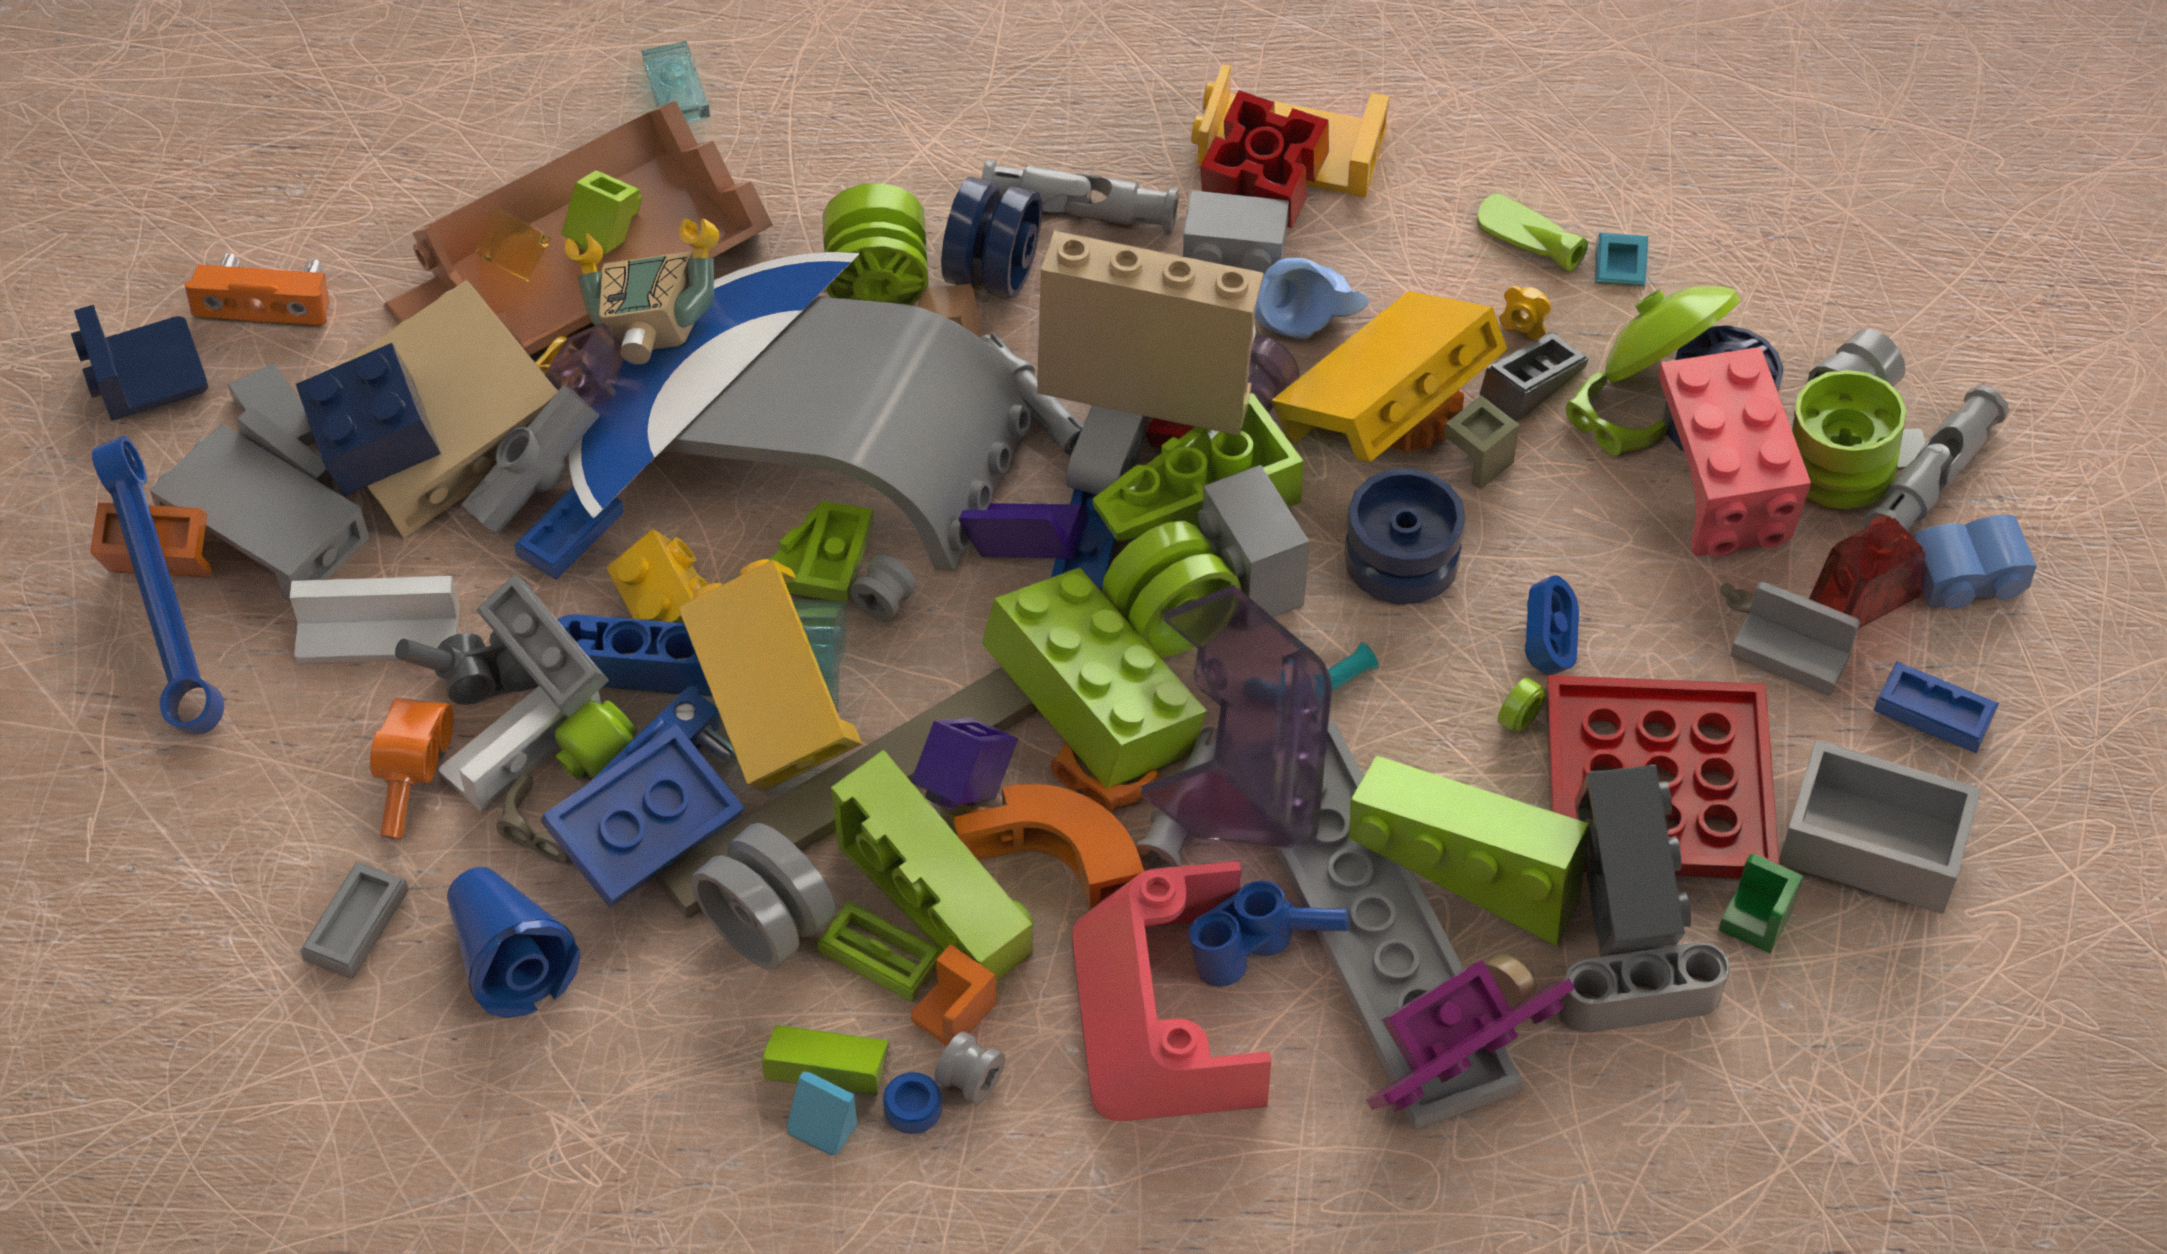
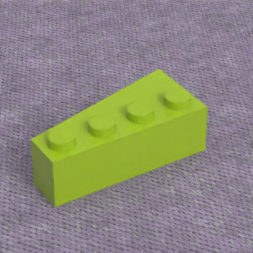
M884 750L831 787L838 848L937 948L944 951L950 944L994 973L996 981L1033 954L1032 928L1034 923L1029 912L1020 902L1011 900Z

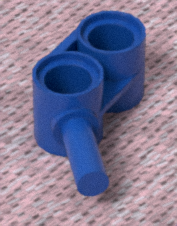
M1261 880L1246 884L1237 893L1209 912L1198 916L1191 923L1189 939L1197 973L1201 980L1208 985L1217 987L1229 986L1237 982L1245 974L1247 969L1246 956L1249 954L1269 956L1283 951L1290 943L1293 930L1348 931L1349 911L1348 908L1293 907L1292 902L1285 901L1282 889L1273 882Z

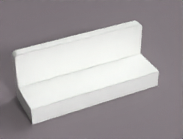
M452 576L304 580L291 582L290 601L298 623L294 656L299 664L400 661L395 656V648L401 639L405 638L437 648L446 638L458 634L460 605Z
M538 686L439 767L440 776L479 811L483 812L505 794L521 774L528 775L560 748L555 739V730L568 717L557 708L542 688ZM599 691L588 701H595L601 704Z

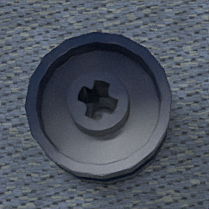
M967 177L961 184L953 201L945 229L941 256L942 276L945 282L955 285L971 284L972 287H975L982 279L988 293L1009 298L1017 297L1030 273L1040 235L1042 200L1039 192L1010 187L1001 196L996 182L976 177Z
M1413 468L1388 469L1369 477L1354 491L1348 509V533L1344 553L1347 572L1357 586L1378 600L1395 604L1422 603L1440 595L1454 581L1460 563L1461 541L1466 518L1463 502L1449 483L1433 473Z

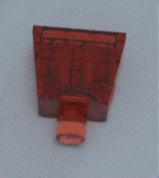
M1889 516L1875 517L1871 520L1869 527L1838 542L1830 550L1809 600L1857 618L1860 621L1858 628L1860 629L1921 596L1926 553L1923 547L1896 518Z

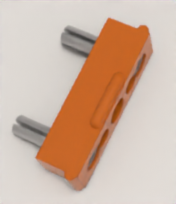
M226 253L222 256L218 266L198 264L191 281H187L184 284L190 312L194 317L323 325L327 323L326 310L330 300L325 273H321L323 269L322 263L316 259L314 263L312 259L308 260L303 271L237 267L239 263L238 258L234 254L229 256Z

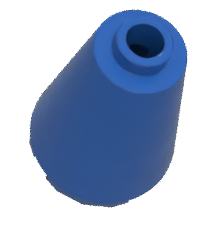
M476 867L469 869L452 882L447 892V902L470 991L475 1000L488 1014L504 1018L525 1016L538 1010L534 1004L535 1002L542 1000L549 994L555 1000L565 992L577 974L581 958L573 934L566 926L490 868Z

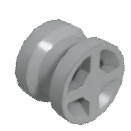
M880 554L876 555L867 566L868 574L858 577L849 590L852 600L860 610L876 620L886 622L891 621L898 612L899 601L908 599L917 586L913 574L905 565L893 557Z
M962 1031L951 1040L940 1057L934 1075L935 1081L946 1088L952 1086L960 1088L963 1091L964 1098L977 1105L990 1094L1004 1068L1005 1054L995 1048L985 1050L979 1047L974 1036Z

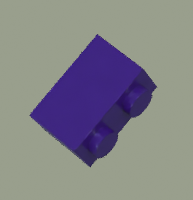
M973 718L934 720L911 782L927 790L925 795L927 800L950 809H956L958 804L974 806L975 802L996 799L1019 738Z

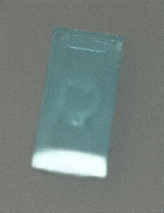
M687 41L641 51L644 68L657 107L676 101L686 122L710 117L709 104Z

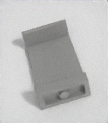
M222 423L206 438L201 439L194 446L193 450L173 469L165 472L149 490L155 506L202 508L208 515L205 530L275 572L282 596L289 602H291L290 590L292 581L328 580L369 540L360 506Z

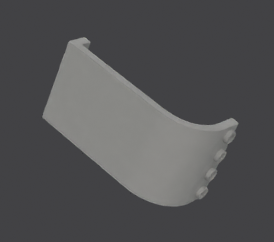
M816 297L662 451L818 468L853 477L875 488L904 511L915 525L935 569L953 571L963 551L971 543L970 538L958 521L962 510H988L992 495L1002 475L1008 471L1012 456L1022 436H1025L1030 428L1031 414L1007 365L989 345L960 324L935 312L910 305Z

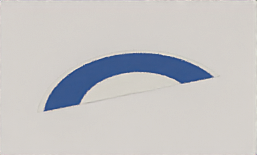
M825 252L788 256L732 272L714 280L713 304L694 323L686 342L682 345L652 350L650 360L644 364L629 363L624 360L620 352L616 351L597 374L583 398L600 416L569 451V468L574 489L582 505L594 519L859 253Z

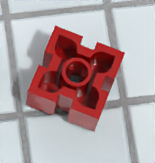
M1238 90L1223 120L1224 138L1215 136L1200 165L1202 191L1289 200L1287 227L1292 229L1307 199L1306 180L1315 182L1329 154V120L1292 108L1289 116L1285 117L1275 113L1274 101Z

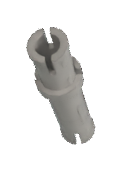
M992 333L991 336L987 334L981 339L999 355L1009 368L1018 385L1025 405L1030 410L1032 418L1049 433L1066 454H1071L1083 424L1058 398L1037 394V376L1034 374V366L1027 359L1019 358L997 333Z

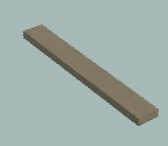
M1000 667L716 833L659 873L657 879L688 918L702 910L692 890L691 880L693 874L714 856L724 855L729 857L727 850L730 842L750 824L762 823L774 828L801 851L836 830L831 787L882 750L890 756L911 781L934 720L973 718L1003 731L1038 709L1007 672Z

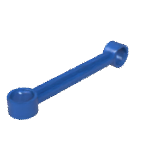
M121 436L93 448L92 460L101 483L112 496L168 681L160 697V710L164 719L178 729L193 735L204 734L212 730L221 720L224 712V700L222 694L215 686L201 679L144 493L143 485L147 483L145 466L131 440L126 436ZM194 688H203L206 694L204 710L196 719L182 722L178 715L180 700L188 691Z

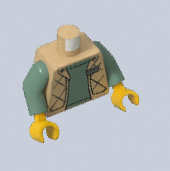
M704 218L701 220V232L698 237L697 225L689 219H684L679 228L681 239L693 247V252L687 251L604 263L602 271L599 272L596 265L602 259L603 249L594 238L586 233L588 249L582 255H579L578 246L571 238L566 240L565 252L567 256L577 263L582 270L583 275L578 277L587 315L599 334L609 337L616 351L620 352L624 360L629 363H647L650 360L652 350L682 345L686 342L694 323L712 306L714 301V258H708V251L713 249L718 243L719 231L714 224Z

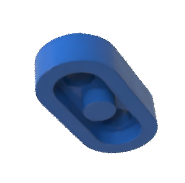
M1553 575L1534 583L1530 587L1527 601L1525 654L1530 664L1545 675H1556L1570 669L1577 660L1578 601L1570 585L1563 578Z

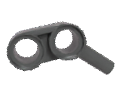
M494 631L490 634L489 641L491 646L485 647L484 641L480 636L473 633H459L446 638L437 648L405 638L401 639L395 648L397 659L435 670L436 675L444 679L448 697L457 704H475L493 696L512 691L521 692L539 686Z

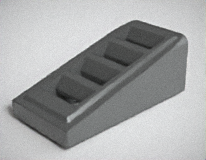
M1549 333L1488 366L1481 386L1480 396H1483L1511 419L1517 421L1534 410L1587 366L1589 358L1555 334ZM1546 355L1547 357H1549L1550 359H1552L1554 362H1556L1558 365L1553 364L1551 361H1549L1548 359H1546L1544 356Z

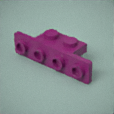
M1480 960L1382 1019V1022L1411 1071L1368 1097L1366 1101L1371 1110L1390 1105L1394 1112H1398L1408 1107L1425 1095L1420 1087L1436 1076L1443 1083L1471 1067L1472 1064L1467 1056L1484 1046L1487 1053L1496 1051L1518 1037L1514 1027L1529 1017L1533 1024H1537L1556 1014L1564 1008L1560 998L1575 989L1570 978L1552 983L1510 1008L1483 960Z

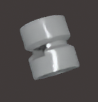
M1870 328L1860 329L1837 349L1836 354L1829 355L1810 371L1808 382L1827 372L1853 370L1870 373L1887 381L1894 387L1904 378L1906 371L1905 362L1899 348L1890 338Z

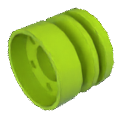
M883 183L860 184L843 190L832 198L822 214L824 253L843 252L859 253V255L826 287L828 295L831 298L897 303L910 306L918 302L922 291L929 286L924 208L918 199L901 187Z
M1841 370L1827 372L1810 380L1798 393L1792 432L1811 481L1807 499L1824 507L1848 510L1867 507L1886 496L1888 487L1896 477L1907 412L1901 394L1887 381L1866 372Z

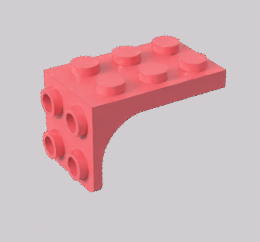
M1757 347L1662 362L1658 371V377L1689 464L1694 486L1696 519L1690 542L1693 554L1695 556L1710 554L1711 556L1720 557L1740 549L1758 546L1774 548L1790 540L1794 535L1811 481L1762 348Z

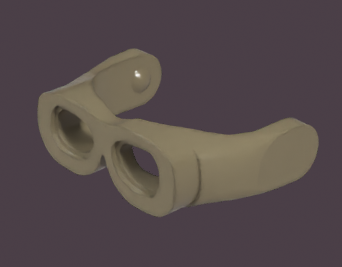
M523 773L517 778L507 793L502 817L496 824L497 830L503 837L520 846L533 849L551 860L566 863L569 857L548 831L534 832L517 812L520 803L527 796L533 784V778Z

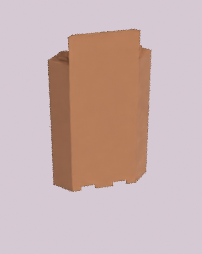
M673 101L642 114L412 232L417 242L413 245V249L419 263L426 271L432 270L435 277L384 304L401 323L439 299L445 292L454 289L468 280L528 355L550 345L558 337H565L588 325L592 321L585 310L578 277L583 275L582 270L577 263L567 256L565 242L568 238L561 236L575 183L595 170L640 189L639 194L643 195L639 212L631 218L625 242L607 254H603L601 261L596 265L598 272L602 271L604 263L687 251L693 252V247L685 243L679 235V228L684 219H689L696 223L698 228L697 237L701 232L702 218L714 224L718 229V243L713 249L708 251V258L719 255L773 226L752 182L734 183L714 141L697 144L677 102ZM578 247V249H579V255L584 254L585 251L581 250V249Z

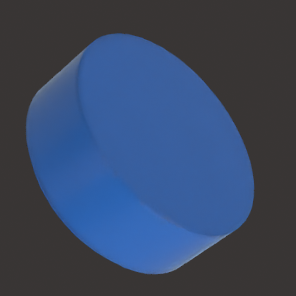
M917 1072L904 1073L891 1080L883 1094L884 1113L887 1121L896 1130L908 1134L921 1133L933 1127L942 1113V1097L937 1083L931 1077Z

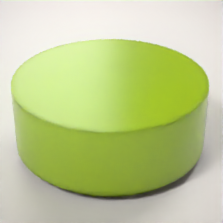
M1528 677L1522 679L1503 702L1497 717L1498 723L1513 733L1525 730L1535 719L1546 697L1545 688Z

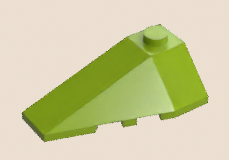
M1252 393L1240 436L1196 426L1179 440L1173 436L1162 445L1161 453L1146 465L1134 466L1093 498V507L1117 541L1138 538L1146 531L1167 522L1186 521L1201 529L1198 511L1203 509V486L1261 465L1289 508L1301 503L1304 461Z

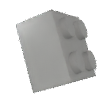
M1262 466L1253 467L1203 486V509L1198 511L1202 534L1211 544L1215 556L1222 558L1238 578L1241 592L1238 604L1234 610L1237 609L1247 627L1303 606L1309 540Z

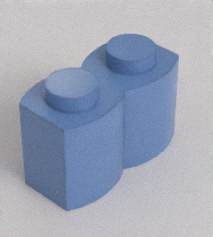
M1994 515L1974 520L1965 525L1943 524L1923 529L1914 533L1908 553L1912 567L1916 569L1914 572L1927 605L1932 607L1946 606L1947 608L1956 609L1968 605L1977 597H1997L2002 600L2017 597L2030 588L2037 567L2016 516Z

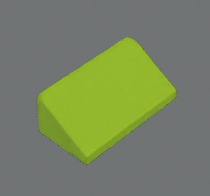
M775 1025L761 1061L764 1079L797 1084L799 1077L804 1071L806 1073L810 1072L846 1091L878 1095L889 1048V1040Z

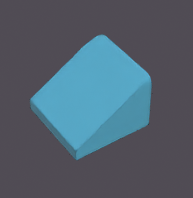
M1599 233L1596 238L1595 283L1645 286L1649 236Z
M803 1071L798 1079L788 1119V1133L829 1155H836L857 1125L854 1096L852 1093L810 1072L806 1073Z

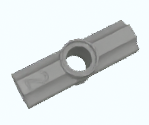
M563 385L528 428L524 426L517 427L503 438L496 452L497 464L462 505L494 533H500L535 491L538 493L546 492L558 483L566 468L565 456L600 415L579 395Z

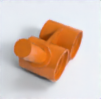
M395 698L392 701L381 729H378L374 736L370 754L372 776L383 778L384 782L389 783L380 833L381 837L390 839L403 838L411 786H417V782L430 783L433 780L437 767L438 751L445 752L449 747L454 724V713L451 704Z

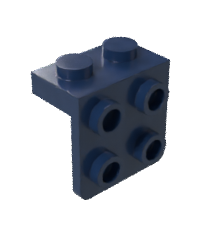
M94 304L74 310L80 330L71 333L72 340L80 362L90 359L92 365L83 368L82 371L91 397L94 398L102 395L111 421L196 396L208 389V382L184 317H172L105 337Z

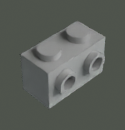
M1191 190L1183 234V257L1265 274L1269 267L1278 260L1283 259L1289 200Z

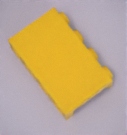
M1408 291L1273 398L1271 402L1284 434L1289 441L1298 442L1315 427L1345 433L1355 458L1370 463L1508 349L1492 306Z

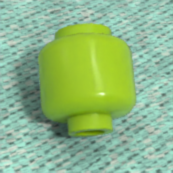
M606 700L602 705L595 701H587L555 730V739L561 748V751L555 758L576 780L583 774L593 779L633 740L632 736L637 732V729L627 716L611 701Z

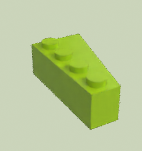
M1376 755L1351 798L1349 839L1555 946L1558 945L1580 902L1589 823Z

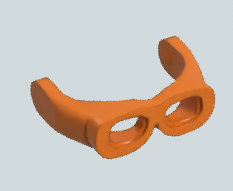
M1066 741L1059 754L1051 761V770L1063 785L1074 791L1081 788L1083 795L1098 802L1110 812L1143 800L1156 789L1162 779V775L1153 769L1135 783L1130 785L1115 784L1106 789L1100 780L1091 778L1082 771L1073 754L1075 752Z

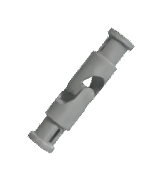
M988 159L984 165L981 179L996 182L1001 196L1010 187L1039 192L1042 200V212L1068 213L1076 217L1132 225L1134 221L1162 225L1164 231L1170 232L1175 225L1179 201L1178 188H1170L1168 192L1140 188L1138 182L1086 174H1067L1064 171L1028 165L1024 170L998 166L996 160ZM1092 190L1103 193L1107 198L1092 204Z
M1984 385L1971 388L1966 393L1964 398L1965 404L1960 410L1952 412L1945 418L1921 448L1915 460L1911 461L1888 487L1884 502L1864 516V529L1869 527L1873 518L1887 516L1888 521L1886 525L1888 526L1884 527L1886 534L1880 545L1890 549L1902 546L1908 538V529L1915 521H1920L1927 516L1939 501L1940 493L1946 485L1951 484L1985 445L1987 433L1992 426L2002 423L2009 413L2008 403L2001 397L1998 391Z

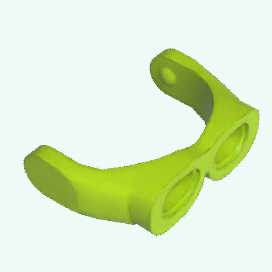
M1602 371L1591 376L1581 386L1575 397L1566 405L1565 411L1568 420L1582 432L1588 433L1593 431L1598 445L1612 456H1618L1622 452L1647 448L1659 441L1669 428L1667 423L1659 420L1648 428L1636 430L1615 425L1598 417L1588 398L1605 386L1608 378ZM1604 431L1607 432L1608 434H1610L1614 439L1609 438V437L1604 433Z

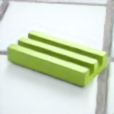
M849 900L817 941L819 953L912 1003L919 995L920 986L922 984L926 986L931 979V971L934 967L936 968V959L943 953V950ZM850 922L921 961L917 965L891 951L887 945L873 938L869 939L846 927V925Z

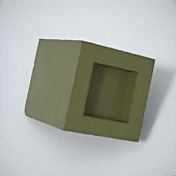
M1483 396L1478 397L1445 424L1444 436L1474 459L1472 484L1477 488L1482 489L1514 463L1519 424Z

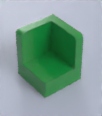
M1750 854L1745 863L1739 886L1721 918L1718 930L1771 954L1793 911L1803 875L1756 854Z

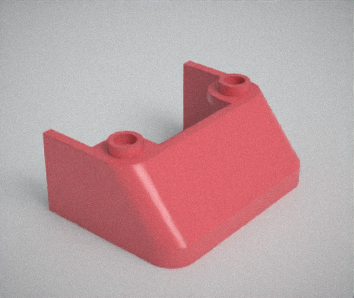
M1240 861L1146 870L1086 912L1074 924L1072 948L1090 1096L1095 1110L1101 1116L1113 1121H1130L1268 1107L1271 1071L1270 1051L1211 1057L1207 1035L1198 1024L1180 1018L1157 1019L1145 931L1147 926L1193 922L1198 916L1209 912L1240 890Z

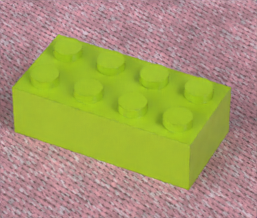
M1080 567L994 598L982 644L1106 789L1191 755L1207 710Z

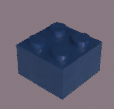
M393 343L295 384L322 461L344 495H348L441 454L413 377Z

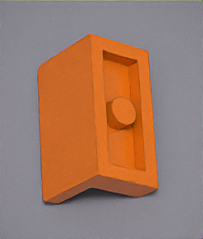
M98 502L90 553L107 571L135 573L114 503ZM148 505L169 574L172 576L211 577L212 566L202 556L208 516L202 508Z

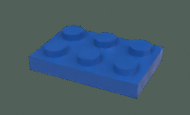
M675 724L545 812L541 823L608 907L611 908L742 816L745 807L680 727Z

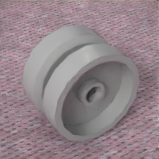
M762 823L750 824L730 842L727 850L729 857L724 855L714 856L692 876L691 886L702 911L719 934L737 952L753 964L766 970L777 969L797 951L800 943L798 935L802 937L814 936L833 918L836 907L833 895L825 880L811 861L777 830Z

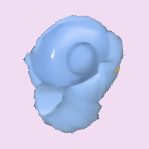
M1290 257L1278 260L1266 270L1256 302L1255 316L1261 325L1274 333L1294 339L1307 340L1313 333L1320 331L1333 317H1348L1361 312L1368 306L1369 299L1366 294L1353 291L1343 275L1335 272L1330 267L1321 266L1308 259Z

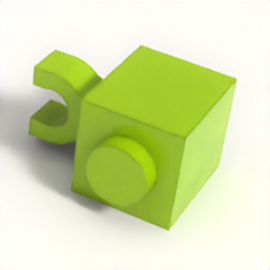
M595 170L575 183L561 236L571 238L581 250L586 252L588 249L586 233H588L601 245L603 254H607L625 242L631 218L639 212L643 195L639 194L640 189Z

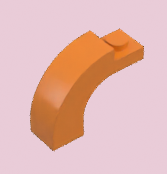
M1046 784L1003 786L1002 806L995 808L979 807L968 811L964 815L953 817L954 833L978 861L1016 852L1031 851L1048 854L1064 862L1077 876L1088 910H1091L1137 875L1144 872L1136 846L1121 822L1098 802L1069 789Z

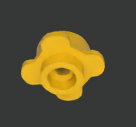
M1518 286L1508 288L1504 293L1507 303L1505 311L1499 316L1500 324L1507 330L1515 329L1519 332H1525L1533 340L1542 338L1546 333L1544 321L1552 309L1548 298L1536 288L1525 287L1521 289ZM1521 310L1525 311L1529 316H1525Z

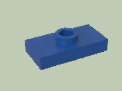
M573 486L514 544L516 556L557 580L624 513L622 501L615 497L593 519L582 505Z
M1896 661L1873 711L1977 753L1999 703Z

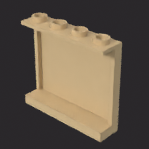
M1053 231L1040 275L1037 394L1240 436L1251 395L1252 383H1248L1256 302L1264 273Z
M468 280L454 289L445 292L439 299L411 318L402 321L396 328L368 347L359 350L353 357L344 362L346 363L393 343L413 377L441 454L366 486L403 538H406L473 492L497 464L496 452L503 438L517 427L524 426L528 428L558 392Z

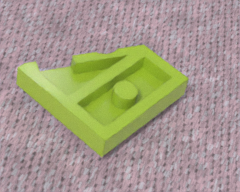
M822 500L806 515L802 525L792 528L778 541L779 550L769 560H774L793 570L796 579L786 584L790 594L842 603L849 602V589L856 580L874 523L873 509Z

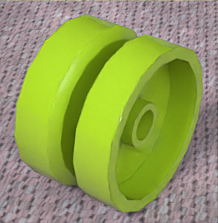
M1186 521L1167 522L1146 531L1130 542L1113 560L1104 576L1102 593L1160 658L1176 656L1196 647L1212 636L1230 617L1238 604L1241 592V585L1237 576L1222 558L1215 556L1211 544L1197 526Z

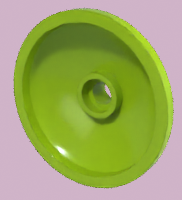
M1692 286L1673 292L1666 297L1661 289L1649 294L1635 304L1639 314L1630 320L1617 335L1606 360L1604 374L1613 383L1630 377L1658 362L1726 316L1741 301L1740 296L1735 289L1725 286Z

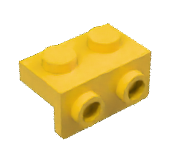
M654 529L650 530L606 567L633 619L684 623L678 607L693 600V593L709 585L694 569L692 564L696 562V557L688 545L678 537L671 540Z

